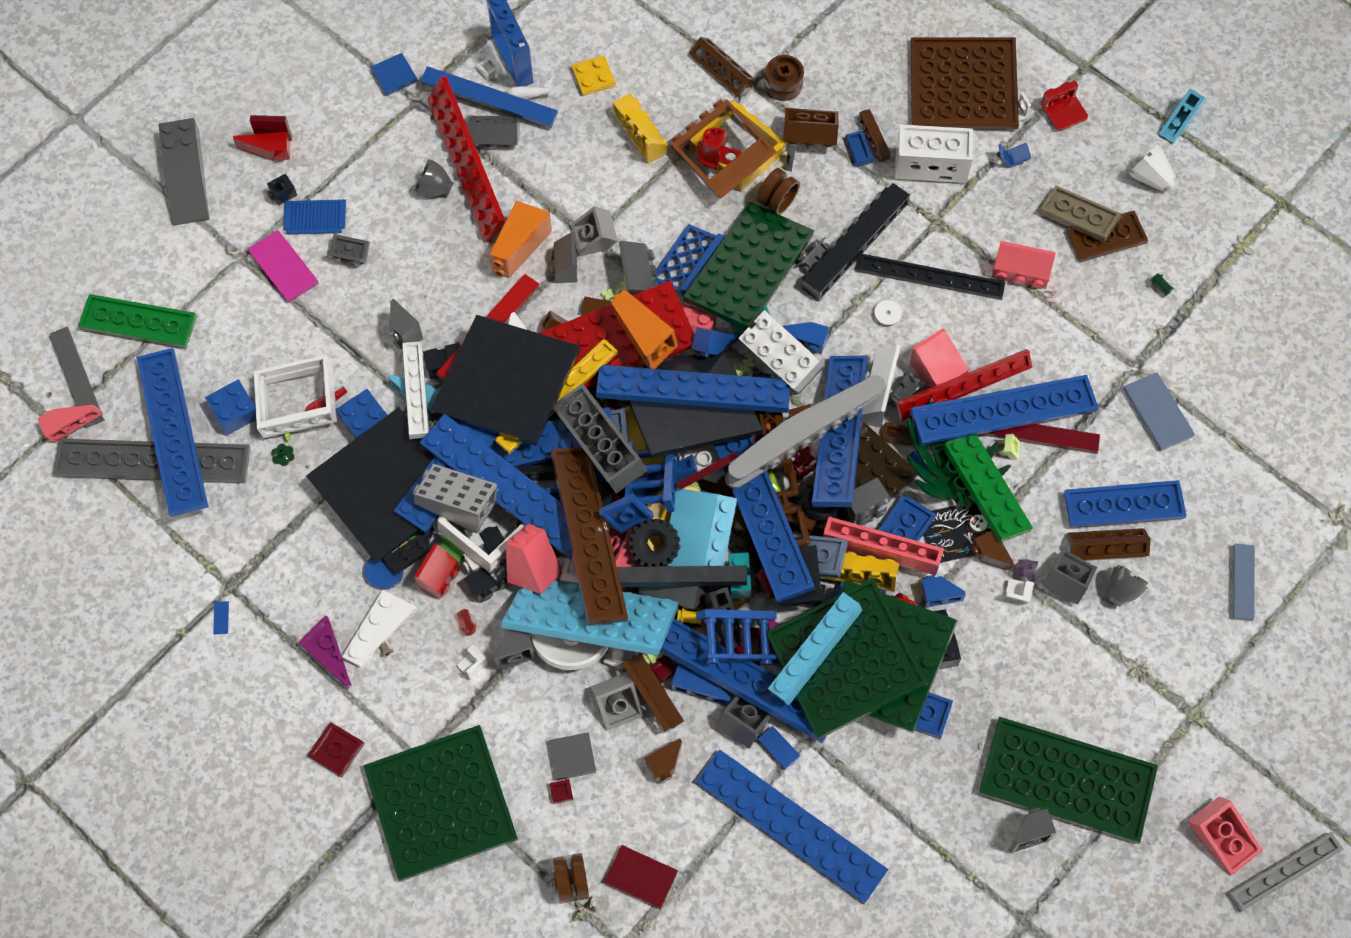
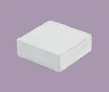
M491 56L476 65L478 71L487 80L501 71V67Z

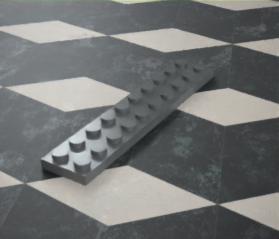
M59 438L53 472L56 477L162 480L154 441ZM195 443L203 481L246 483L251 448L249 444Z

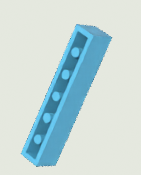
M844 592L841 594L768 688L774 696L786 705H790L863 611L860 604Z

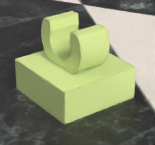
M1006 434L1005 440H999V444L1005 447L1002 450H998V453L1001 456L1007 455L1011 460L1019 459L1020 441L1013 434Z

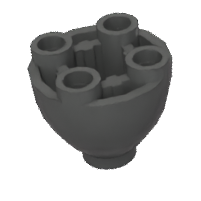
M428 159L414 191L425 196L448 195L454 182L450 180L447 172L441 165Z
M1122 565L1113 567L1108 580L1109 596L1107 600L1118 607L1134 601L1148 588L1146 580L1135 575L1132 577L1130 575L1131 571Z

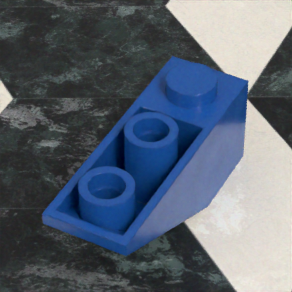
M814 322L783 326L812 354H822L830 327Z

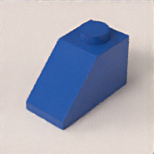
M926 576L920 583L925 608L962 602L966 596L963 589L942 576Z

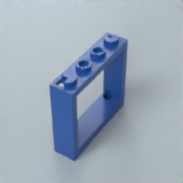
M486 0L492 38L516 87L533 84L530 48L507 0ZM524 42L525 45L520 47L519 44Z

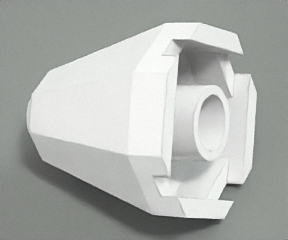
M1158 145L1129 172L1134 179L1160 191L1164 188L1168 190L1175 183L1173 179L1176 176L1165 154Z

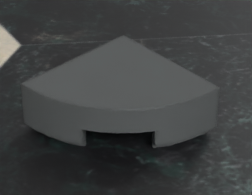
M788 147L785 164L786 171L792 172L796 147Z

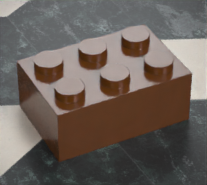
M785 108L783 141L789 144H796L797 142L806 145L822 144L826 147L837 145L839 111Z

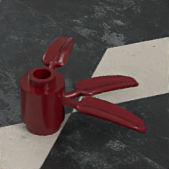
M810 445L806 446L801 453L797 451V459L792 461L797 480L813 471L817 465L815 458L811 455L812 446Z

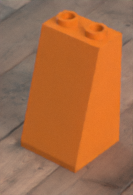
M516 200L490 252L492 271L497 276L510 278L551 234L550 212Z
M625 289L614 296L611 304L617 321L646 366L650 370L656 369L678 346L674 330Z

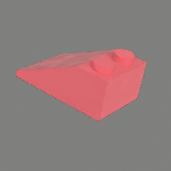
M1217 797L1188 820L1198 838L1230 875L1235 874L1263 851L1232 801Z

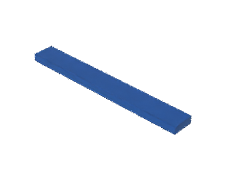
M429 66L426 67L420 80L421 84L434 88L440 76L447 77L456 96L552 128L558 114V110Z

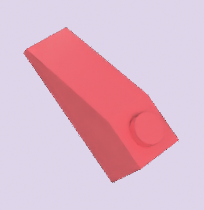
M94 405L58 408L45 412L43 416L38 418V422L45 437L56 443L59 441V438L66 437L101 416L103 412Z

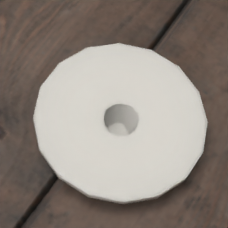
M885 300L877 304L874 314L880 323L892 325L901 319L902 310L896 302Z

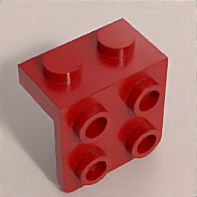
M1076 80L1065 82L1057 88H1050L1044 92L1041 106L1058 131L1086 121L1088 118V114L1076 97L1079 86Z

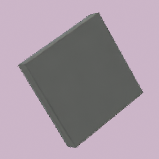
M589 732L549 740L556 781L596 773Z

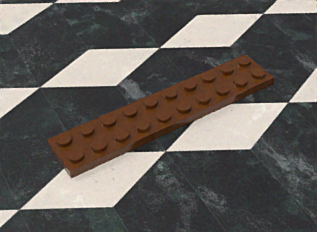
M582 447L552 449L550 454L587 625L626 622L628 614L607 522L599 513V509L603 508L593 462Z

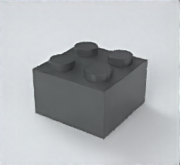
M876 478L854 489L853 507H841V511L848 522L865 526L870 519L874 517L876 519L880 518L886 513L890 496L879 479Z

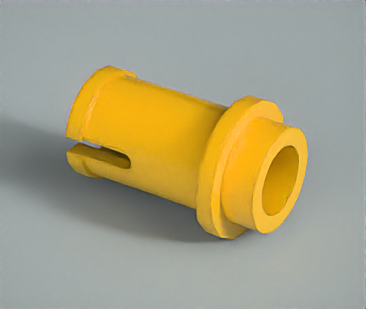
M684 608L678 610V621L701 625V621H696V612L685 611Z

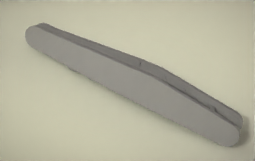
M878 375L870 376L866 380L785 420L730 463L725 476L726 484L731 488H740L768 469L775 468L785 458H791L798 450L809 446L815 439H821L830 429L838 428L845 419H852L859 410L882 395L886 386L884 379Z

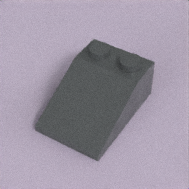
M736 695L723 711L716 727L750 749L773 716Z

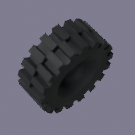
M650 518L646 521H641L638 526L634 527V532L630 534L631 541H629V546H631V554L634 555V559L639 564L646 567L667 566V564L673 562L675 557L677 558L678 549L680 550L681 547L679 541L681 540L678 537V531L674 529L672 524L661 519ZM652 536H659L662 539L663 545L658 551H652L648 547V540Z

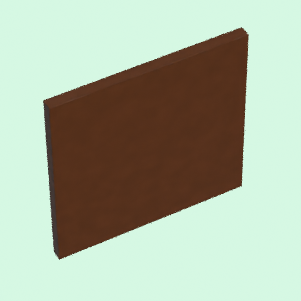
M911 37V125L969 129L1019 128L1016 37Z

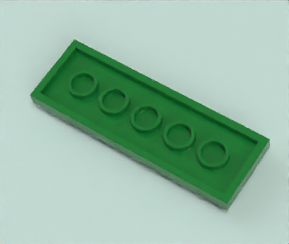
M89 294L78 327L80 330L187 349L197 315L194 312Z
M977 435L958 438L943 444L942 448L999 543L1028 533L1033 529Z

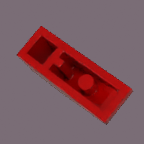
M287 132L233 136L237 149L271 161L290 160V140Z

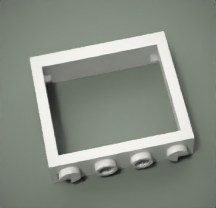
M327 355L254 371L257 430L263 438L337 422L333 366ZM324 371L326 407L268 420L266 384Z
M441 516L437 520L438 531L489 573L506 558V542L525 527L522 523L488 555L450 524L452 521Z

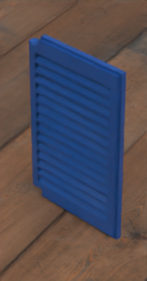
M346 199L285 201L283 230H287L286 234L342 233V229L345 228Z

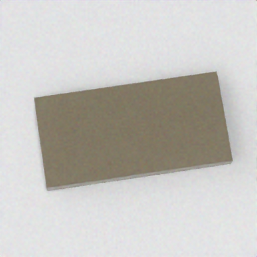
M1055 185L1039 209V214L1102 242L1106 241L1121 217V213Z

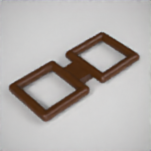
M792 463V472L787 473L790 490L779 491L776 494L785 515L796 513L802 538L797 539L796 542L798 547H803L810 544L803 507L801 505L789 507L787 498L799 495Z

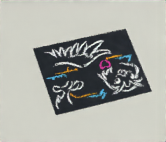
M975 501L971 509L968 510L964 506L961 511H957L956 505L932 510L937 515L923 537L926 544L944 549L940 563L974 556L971 550L974 539L992 531L989 525L983 534H974L969 530L968 522L970 518L975 514H982Z

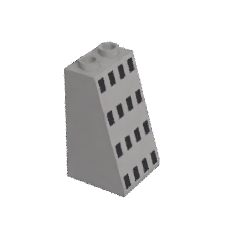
M433 464L430 470L427 469L425 471L422 483L420 485L417 484L413 491L414 504L477 534L495 505L497 484Z

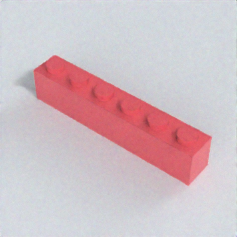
M832 517L828 518L823 537L847 539L846 551L864 556L871 555L881 560L892 559L900 563V566L935 576L944 550L940 547Z

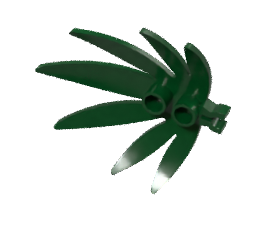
M933 399L930 400L929 404H934ZM908 418L906 422L913 446L922 463L930 472L928 473L908 455L906 458L908 463L923 480L917 479L915 481L917 486L933 498L941 500L953 499L956 503L957 511H961L964 506H966L967 510L971 509L974 505L973 501L969 498L971 495L942 448L943 444L947 441L930 444L934 457L933 460L925 445L920 446L916 430L910 418ZM999 442L994 443L986 450L991 459L997 450ZM1011 465L999 468L1000 474L1003 476Z

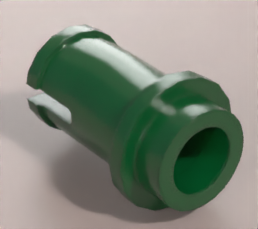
M1157 273L1150 280L1152 282L1151 285H1155L1165 297L1174 290V287L1163 278V274Z

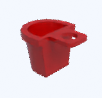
M716 127L705 130L696 146L698 161L702 165L717 170L719 163L728 165L732 162L726 159L728 153H733L738 157L741 151L725 147L728 139L726 130Z

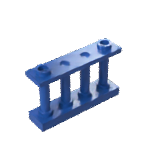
M629 442V445L639 458L650 457L648 450L636 451L633 442ZM678 453L664 455L665 461L662 464L645 465L648 470L645 473L663 471L664 477L658 480L637 482L634 480L625 487V496L622 498L632 493L634 494L635 489L662 487L664 491L660 495L637 498L644 504L661 503L665 505L667 512H675Z
M704 609L696 612V621H704V624H706L708 654L699 656V661H706L707 664H718L719 661L760 662V665L772 664V661L777 660L778 657L777 655H769V642L766 632L768 631L767 625H769V621L777 619L776 611ZM716 621H722V624H724L726 654H716L714 626ZM734 622H740V625H742L744 654H734L732 629ZM752 622H757V625L760 627L761 655L752 654L750 624Z

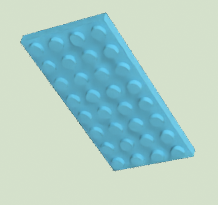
M555 580L541 594L520 587L502 620V628L658 656L678 610V602L670 599L623 592L628 614L626 622L587 625L579 585Z

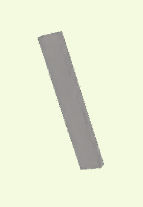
M1330 832L1233 890L1228 895L1239 912H1242L1344 849L1333 833Z

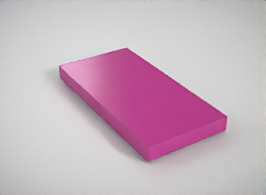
M279 230L248 248V252L288 303L319 284L317 278Z

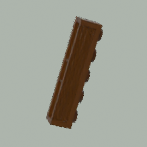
M871 110L860 111L858 121L862 124L867 140L870 141L875 158H878L879 162L890 159V150Z

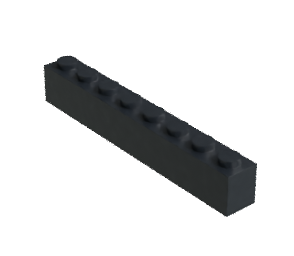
M894 183L889 188L885 187L881 192V196L872 201L869 209L860 214L858 221L849 226L847 233L837 239L836 245L826 251L825 257L822 260L819 259L814 264L812 271L805 273L802 277V290L817 301H820L857 261L861 253L863 254L909 204L910 194Z

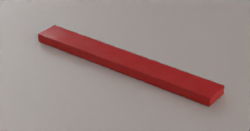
M524 274L486 318L507 324L511 313H516L537 290L539 283ZM460 347L436 373V376L441 380H445Z
M1027 349L897 401L896 406L899 419L904 421L911 418V408L928 405L931 399H933L934 403L955 400L1033 368L1030 351Z

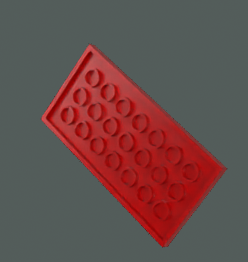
M671 280L633 295L634 298L674 330L678 346L666 358L692 348L695 334ZM612 304L539 332L546 336L580 345L581 350L573 367L603 339L618 351V354L606 365L624 367L645 365L617 321ZM599 371L584 384L587 390L597 386Z

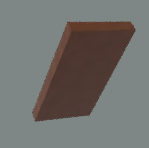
M1135 210L1121 214L1119 221L1105 242L1072 228L1066 231L1079 263L1148 243V238Z

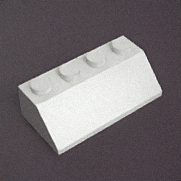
M901 345L878 348L876 354L871 355L869 366H872L871 372L867 371L866 379L870 376L878 375L884 379L886 386L879 398L863 408L862 424L865 422L867 425L879 428L882 426Z

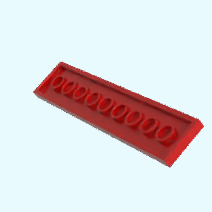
M440 76L427 99L439 127V132L442 134L445 147L448 149L450 159L454 164L456 174L460 179L462 189L466 194L484 242H492L505 222V218L447 77Z

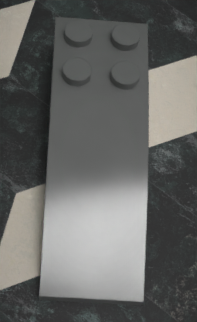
M189 118L159 123L162 160L173 225L210 220L200 134L195 119Z
M583 383L556 402L555 412L615 493H618L648 471L639 456Z

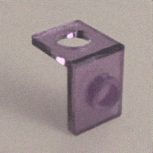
M1018 559L1014 568V580L1026 577L1029 582L1034 583V573L1038 566V561Z

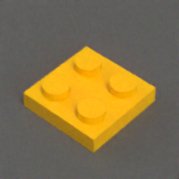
M605 55L571 65L582 96L616 87V82Z

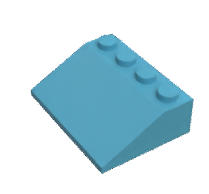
M676 487L675 512H671L669 523L678 531L677 534L681 540L679 545L681 547L680 550L678 549L677 558L675 557L673 562L667 564V566H724L737 498L689 489L681 490Z

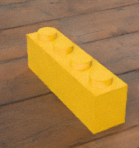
M629 93L612 102L613 113L648 164L667 155L668 143L666 139L660 136L657 126L651 123L648 113L642 110L637 98H634Z
M846 552L840 578L820 576V578L843 583L845 580L859 585L874 578L880 590L895 592L900 563L892 559L881 560L871 555L859 556L854 552Z

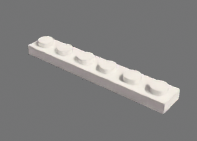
M421 342L402 343L409 438H424L429 431Z

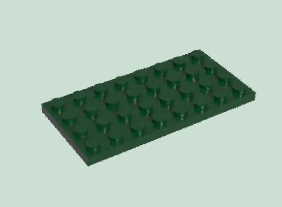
M749 202L685 293L683 301L744 330H747L748 327L752 329L755 324L754 321L764 311L813 237L815 230Z
M999 716L978 794L1027 810L1040 808L1041 810L1048 809L1052 818L1139 844L1142 838L1158 765Z

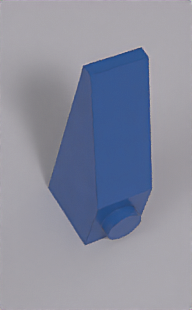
M697 327L692 349L698 351V355L701 356L717 355L740 340V336Z
M678 663L672 681L673 691L724 706L730 704L731 697L714 682Z

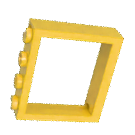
M733 101L731 104L777 152L736 186L742 192L785 153L786 142L783 141V137L776 135L768 125L760 122L757 116L750 114L743 105ZM727 111L725 114L722 112L690 139V150L696 154V146L701 140L704 131L712 127L719 128L733 114L730 111ZM719 163L716 171H721L727 164Z

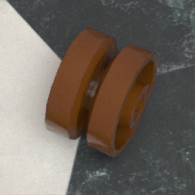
M779 55L772 58L767 63L765 69V90L768 95L779 101H790L796 98L803 88L804 67L802 63L790 55Z
M776 168L762 183L756 200L763 206H769V209L775 214L781 215L795 199L800 188V182L792 176L787 178L785 171Z
M582 853L571 855V868H568L564 856L553 858L554 882L560 904L572 901L571 888H575L576 897L579 901L590 899Z

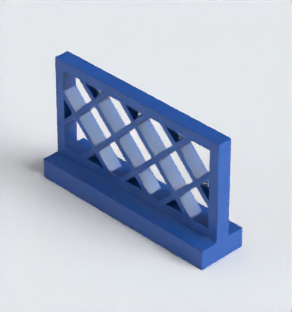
M688 224L657 268L658 275L655 276L656 281L660 285L670 280L673 284V281L683 279L684 283L681 287H677L674 284L673 287L677 293L684 296L725 236L719 233L716 236ZM692 231L697 233L698 237L687 239L686 236ZM705 239L713 240L710 244L703 246L701 240ZM700 242L701 247L690 250L689 244ZM687 245V251L677 252L680 246ZM702 251V257L693 260L692 254ZM690 255L691 261L680 262V257ZM678 259L679 264L668 267L670 260ZM693 265L691 272H683L682 268ZM681 269V275L671 277L670 271ZM666 272L669 274L667 279L661 280L658 278L660 274Z

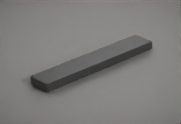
M68 326L50 333L77 406L94 405L100 409ZM103 415L87 423L85 426L88 428L105 421Z

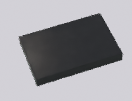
M817 545L799 547L814 583L815 590L782 601V607L822 603Z

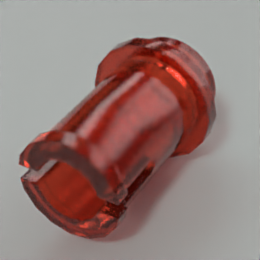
M460 610L456 615L461 623L462 633H465L466 636L474 634L477 626L473 623L469 610Z

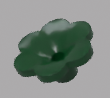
M279 444L277 448L271 451L273 463L287 466L289 462L295 459L293 447Z

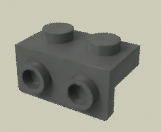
M333 234L331 249L327 251V255L332 256V260L342 262L344 258L349 259L350 264L360 265V262L366 263L370 241Z

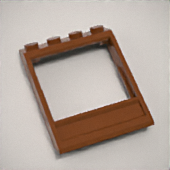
M720 98L712 104L713 108L710 111L705 110L698 116L699 120L695 123L693 121L690 122L682 134L677 133L674 135L669 145L707 187L721 199L777 152L727 99L721 100ZM727 111H730L757 141L709 179L681 149L686 146L685 143L722 112L725 114Z

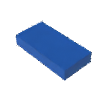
M863 131L846 134L845 139L855 167L873 163Z
M773 726L758 738V742L784 770L800 757V754Z

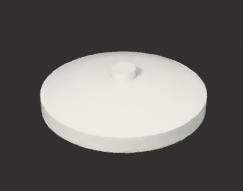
M531 633L532 644L538 656L547 664L563 670H578L591 666L600 660L608 649L606 646Z

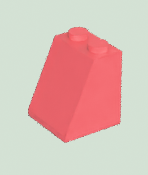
M944 328L913 347L909 364L931 388L966 374L969 371Z
M527 524L506 542L508 583L541 594L562 575V570L544 529Z

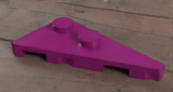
M325 615L299 641V644L349 689L352 684L330 620Z

